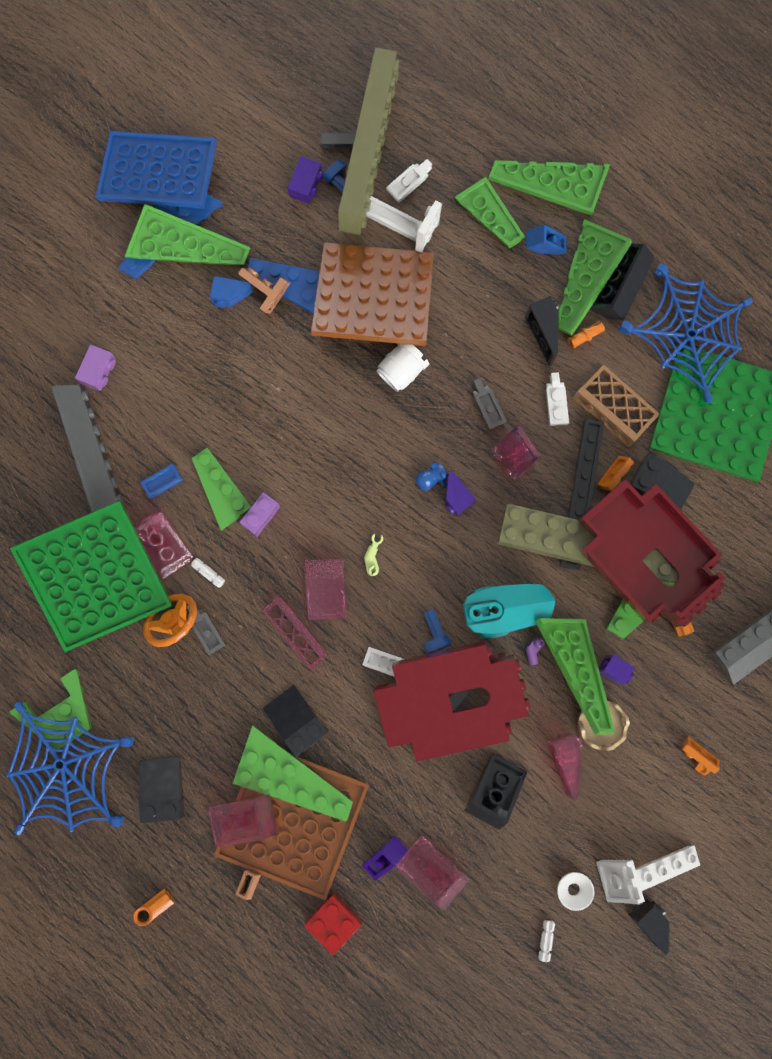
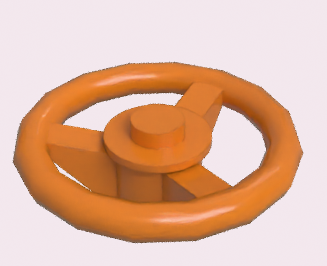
M182 593L172 594L169 596L171 602H177L174 609L166 611L160 620L157 621L153 620L159 612L146 617L143 625V635L148 644L155 647H167L178 642L189 632L197 616V605L191 596ZM186 603H187V605L189 606V615H188L187 621H186ZM151 630L171 634L172 636L158 640L153 638Z

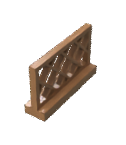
M605 365L573 397L597 421L604 422V427L628 448L660 415ZM602 372L605 373L609 378V382H600L599 375ZM588 386H597V394H591L586 388ZM601 386H609L610 394H601ZM613 386L621 387L623 394H614ZM602 398H611V407L603 405ZM615 398H623L624 407H615ZM627 398H633L637 403V407H628ZM616 411H625V419H619L616 416ZM629 411H637L638 419H630ZM642 411H648L652 418L642 419ZM630 423H639L640 431L637 434L631 429Z

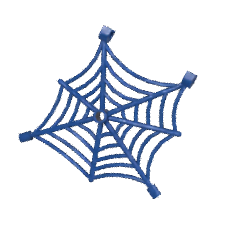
M660 263L654 275L664 278L665 281L663 295L657 309L646 321L633 328L631 323L624 320L618 331L625 335H629L631 332L645 339L660 356L663 362L661 365L662 369L666 366L686 375L703 390L705 403H710L713 400L708 390L728 361L739 350H742L737 337V320L741 308L752 304L753 300L751 297H747L739 305L718 300L708 291L704 285V279H701L700 282L681 281L668 274V268ZM669 278L680 284L699 285L698 291L677 289L672 287ZM668 287L671 300L665 315L648 329H639L658 313L664 302ZM704 289L707 295L716 302L734 308L725 311L713 307L702 295V290ZM674 291L683 294H697L696 301L679 299ZM700 299L710 309L724 314L716 316L709 313L699 304ZM674 301L676 312L670 324L661 331L652 330L666 319ZM679 302L695 304L694 310L681 308ZM698 308L706 315L715 319L710 322L703 319L697 313ZM737 311L734 320L736 345H733L729 332V315ZM683 312L693 313L692 318L685 319ZM679 314L681 319L679 325L673 331L667 332L666 330L673 325ZM696 317H697L700 321H702V322H704V323H706V324H705V325L700 324V323L696 320ZM725 317L726 333L729 343H726L722 330L721 320ZM689 321H691L690 328L687 325ZM717 322L719 323L720 335L723 342L718 341L714 333L713 324ZM683 324L686 332L676 333V331L679 330ZM696 324L700 328L696 330L694 329V325ZM711 327L714 340L707 338L705 334L706 328ZM702 331L703 337L697 336ZM640 333L651 334L663 345L669 357L665 360L657 346ZM657 335H663L670 342L674 349L672 354L667 345ZM668 336H672L679 344L677 348ZM694 339L704 342L697 351ZM708 343L715 344L699 362L698 354L701 349ZM719 345L726 347L715 358L703 375L701 364L707 356ZM682 347L687 348L693 353L694 358L679 351ZM729 348L736 349L722 363L706 386L705 379L719 358ZM678 354L696 363L697 370L674 356ZM674 360L689 367L700 377L701 384L687 372L668 363Z
M21 701L16 703L14 707L19 714L22 713L21 729L16 751L6 777L11 779L20 796L23 821L18 823L13 832L21 835L26 827V822L36 818L58 820L69 827L70 832H73L76 826L91 820H105L110 822L109 825L113 827L123 825L124 816H111L109 813L104 791L105 775L108 764L119 745L123 747L133 746L134 737L103 739L83 729L77 723L76 716L73 717V720L68 721L47 720L26 712V708ZM31 718L51 724H71L70 730H47L35 725ZM26 719L30 725L24 756L18 771L12 772L21 746ZM75 726L89 737L111 744L103 747L91 745L74 733ZM33 728L39 737L37 750L30 768L22 770L28 754ZM41 731L52 734H68L67 739H47ZM72 736L87 747L94 748V750L88 752L78 748L71 742ZM43 742L46 746L45 757L41 766L34 767L41 743ZM49 742H66L64 749H54L49 744ZM69 745L84 754L78 755L69 751ZM113 748L104 765L101 793L103 807L95 796V771L99 760L106 750ZM48 752H50L56 761L53 764L45 765ZM56 752H63L61 758L57 755ZM101 752L92 770L91 794L85 784L86 766L92 755ZM68 753L75 757L68 759L66 755ZM87 757L86 761L83 764L81 783V781L76 777L77 769L81 762V759ZM77 761L74 767V773H72L71 770L68 768L69 763ZM50 768H54V769H55V771L53 772L52 775H51L50 771L48 770V769H50ZM44 770L48 774L49 780L46 785L36 771ZM59 771L61 773L62 781L59 779H55ZM32 772L39 779L43 786L41 793H39L27 773ZM65 772L71 777L67 781ZM24 774L37 795L35 802L26 782L20 775ZM13 776H17L28 793L32 807L27 814L22 792ZM71 781H74L79 786L69 791L67 788V784ZM52 782H58L62 784L63 788L50 785ZM48 789H57L64 792L65 799L51 795L44 796ZM82 790L87 795L69 801L70 793ZM41 799H56L65 803L66 811L54 804H38ZM91 799L96 805L71 813L70 805L81 800ZM52 807L67 815L68 823L62 818L50 814L30 816L35 809ZM92 809H100L106 816L85 818L73 824L72 816Z

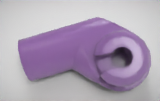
M542 638L532 639L526 647L529 666L539 664L537 653L544 647V640Z

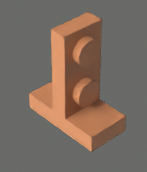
M250 267L249 269L241 268L238 273L268 296L260 309L271 314L291 284L287 279L280 277L274 286L267 279H260L258 277L259 273Z

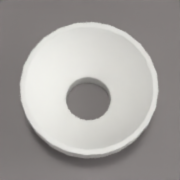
M571 872L560 879L557 894L560 902L566 908L580 911L591 904L594 898V887L591 880L584 874ZM570 884H578L579 892L576 895L569 894L568 887Z

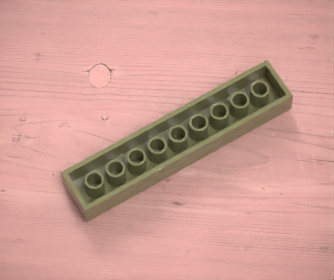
M375 48L338 211L339 231L361 235L362 228H366V216L371 206L370 197L373 195L375 186L373 183L374 179L377 178V165L381 160V146H384L385 130L387 131L389 122L388 114H391V101L394 99L395 83L398 82L400 60H397V51Z
M507 503L497 540L498 545L594 567L580 552L594 538L579 520ZM656 548L642 560L662 583L674 585L678 581L677 571Z

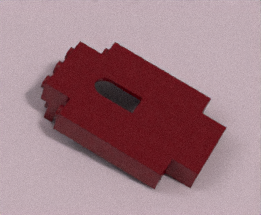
M625 479L579 520L594 538L580 552L644 622H649L650 620L654 622L662 615L661 611L675 627H685L693 620L691 617L696 612L699 614L706 609V603L710 599L713 601L722 594L720 590L724 585L721 582L725 577L720 572L713 574L710 571L719 563L718 559L722 554L657 484L641 496ZM655 548L678 573V581L673 586L663 584L642 561Z
M486 641L393 662L392 669L395 682L378 685L374 688V695L388 748L412 743L417 762L510 741L509 734H512L510 722L506 721L529 717L527 710L531 709L529 698H524L523 691L526 690L524 678L520 679L518 672L522 671L519 659L515 660L514 654L506 656V653L502 652L498 653V658L490 660V658H493L491 646H487ZM478 687L488 690L490 699L487 704L453 712L449 694Z

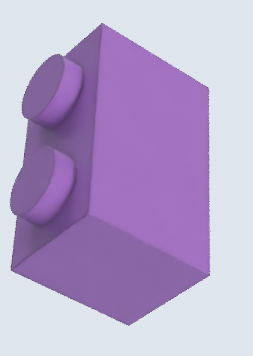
M90 344L75 379L80 384L101 392L102 387H105L108 382L107 376L110 370H113L115 366V357L111 352Z
M263 492L239 523L258 537L280 509V505Z

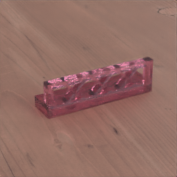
M280 595L275 597L273 602L262 610L310 671L328 657V654ZM277 605L281 609V618H273L268 611ZM283 621H289L294 625L293 633H285L282 630ZM295 636H302L306 640L305 648H297L295 646ZM299 650H305L304 656ZM307 651H315L320 657L312 665L306 659Z

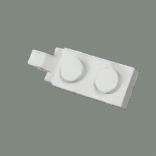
M426 159L421 165L412 164L387 186L386 191L400 203L428 177L427 173L432 169V163Z
M559 372L551 373L550 383L546 384L547 388L545 390L549 426L568 425L569 417L564 382L560 383Z

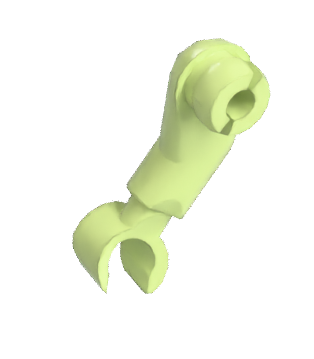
M375 534L372 535V544L368 547L364 556L366 570L370 576H376L379 572L375 555L378 551V545L383 541L382 535L379 542H375Z

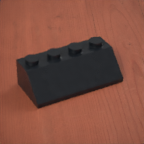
M631 244L589 310L608 319H625L654 259V255L645 244Z

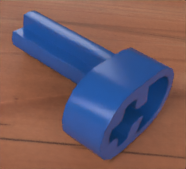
M338 159L325 171L323 178L329 184H333L343 194L345 180L341 175L346 170L347 165L341 159Z
M429 610L424 613L434 640L423 644L426 654L451 645L448 635H445L435 610Z

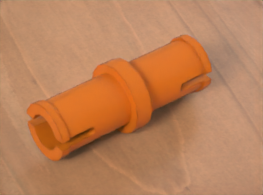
M597 321L588 328H582L579 333L567 339L568 345L575 349L580 344L591 341L592 337L605 331L603 323Z

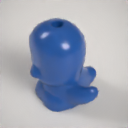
M432 463L431 469H426L417 474L416 484L423 491L431 489L437 482L444 487L446 485L445 479L448 475L440 463Z

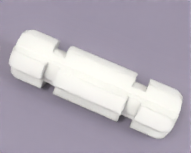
M196 558L191 563V566L199 570L200 574L209 581H213V584L220 588L224 584L225 579L220 575L217 576L215 571Z
M544 920L543 922L544 931H542L541 950L538 957L543 962H549L551 956L549 951L552 949L554 935L552 931L555 928V923L551 920Z

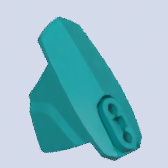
M541 584L488 586L471 591V595L466 597L463 604L466 625L473 633L482 634L479 636L480 640L506 636L512 631L537 625L535 621L539 618H551L555 599L549 590ZM492 607H494L496 610L495 614L493 612L489 613V610L492 609ZM474 610L477 612V617L473 615Z

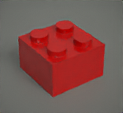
M333 891L326 901L305 921L304 927L334 955L362 925V919Z

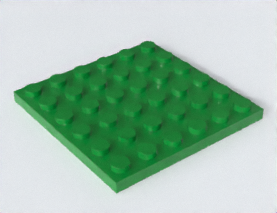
M682 347L679 351L694 358L693 353L687 348ZM700 351L698 354L699 362L707 351ZM710 353L701 364L703 375L718 356L717 354ZM676 354L675 358L685 361L697 370L695 362ZM721 356L712 367L705 379L706 386L727 357ZM730 359L708 390L713 401L705 403L703 390L686 375L672 369L649 449L758 483L761 479L772 438V371ZM674 361L673 366L687 372L701 384L700 377L684 364Z
M121 499L10 548L64 652L172 606V602Z

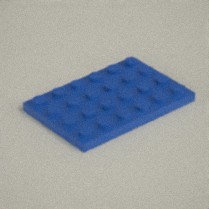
M110 131L96 198L98 201L204 209L217 141L215 138Z

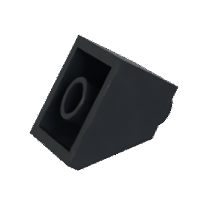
M645 898V902L636 906L628 915L652 943L667 955L669 953V921L665 918L667 913L655 901L650 902Z

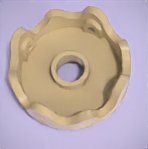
M610 701L607 702L615 732L612 734L595 735L583 711L579 715V734L583 741L594 749L610 751L626 739L627 729L630 724L629 718L619 705Z

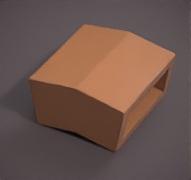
M245 870L235 895L245 900L251 899L261 875ZM252 876L251 882L246 892L244 891L245 887L247 885L249 877Z

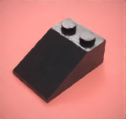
M551 296L530 304L525 316L548 366L553 364L558 355L559 306L555 300H552Z
M650 452L643 458L630 482L641 496L657 484L680 510L695 485L668 462Z
M295 685L291 686L263 708L295 757L329 732Z
M493 753L472 791L464 811L500 830L508 824L527 771Z
M180 756L140 760V823L176 820L185 816Z

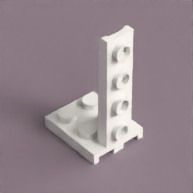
M371 196L370 211L367 212V217L415 241V251L422 253L426 243L430 241L434 229L439 225L442 203L435 200L432 206L429 205L424 214L425 219L422 222Z
M695 846L684 847L635 868L633 860H600L596 862L607 902L629 904L645 902L642 894L643 890L700 866Z

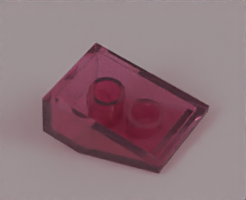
M520 424L494 448L495 458L498 462L502 461L505 466V473L509 478L512 477L514 481L532 470L541 458Z
M161 507L133 524L161 579H164L194 559Z
M344 559L305 560L308 620L347 619Z
M567 732L546 741L567 797L575 801L579 795L582 762L581 748L583 744L579 736L576 737L574 733Z
M270 794L208 807L216 848L263 840L278 834Z
M423 835L396 865L443 911L470 881L463 872Z

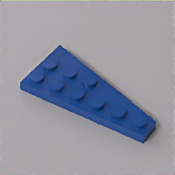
M207 194L204 209L157 205L156 209L198 225L204 219L209 218L214 210L222 207L223 203ZM124 258L119 266V270L137 279L156 260Z
M250 258L248 269L249 267L259 273L258 277L264 280L265 278L274 286L280 277L287 279L291 284L282 297L314 315L320 271Z

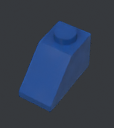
M544 224L526 231V248L537 254H566V236Z
M214 276L210 300L214 306L219 308H225V306L232 307L250 295L253 288L250 282Z

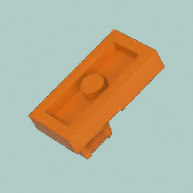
M618 456L597 483V486L600 489L613 491L621 483L620 479L630 471L634 461L630 457Z
M688 736L683 741L682 750L689 758H694L698 761L695 765V770L705 776L711 771L715 774L720 769V760Z

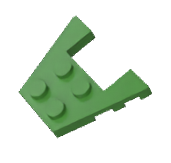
M74 669L60 678L70 697L39 717L54 721L73 720V717L76 716L77 723L83 729L89 731L92 727L87 705L83 697V688L80 684L78 669ZM23 702L22 704L26 708L25 711L36 716L28 702ZM16 708L10 711L20 722L22 721V713L19 714ZM31 718L35 725L47 730H70L71 724H51ZM25 719L24 725L29 728L30 724ZM75 726L74 733L80 737L84 733ZM41 731L47 739H67L68 734H52ZM49 742L54 749H61L66 743Z

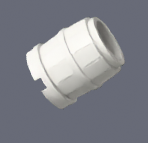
M397 344L398 346L388 353L378 366L377 373L397 392L406 388L429 365L427 359L425 361L421 359L423 354L414 345Z

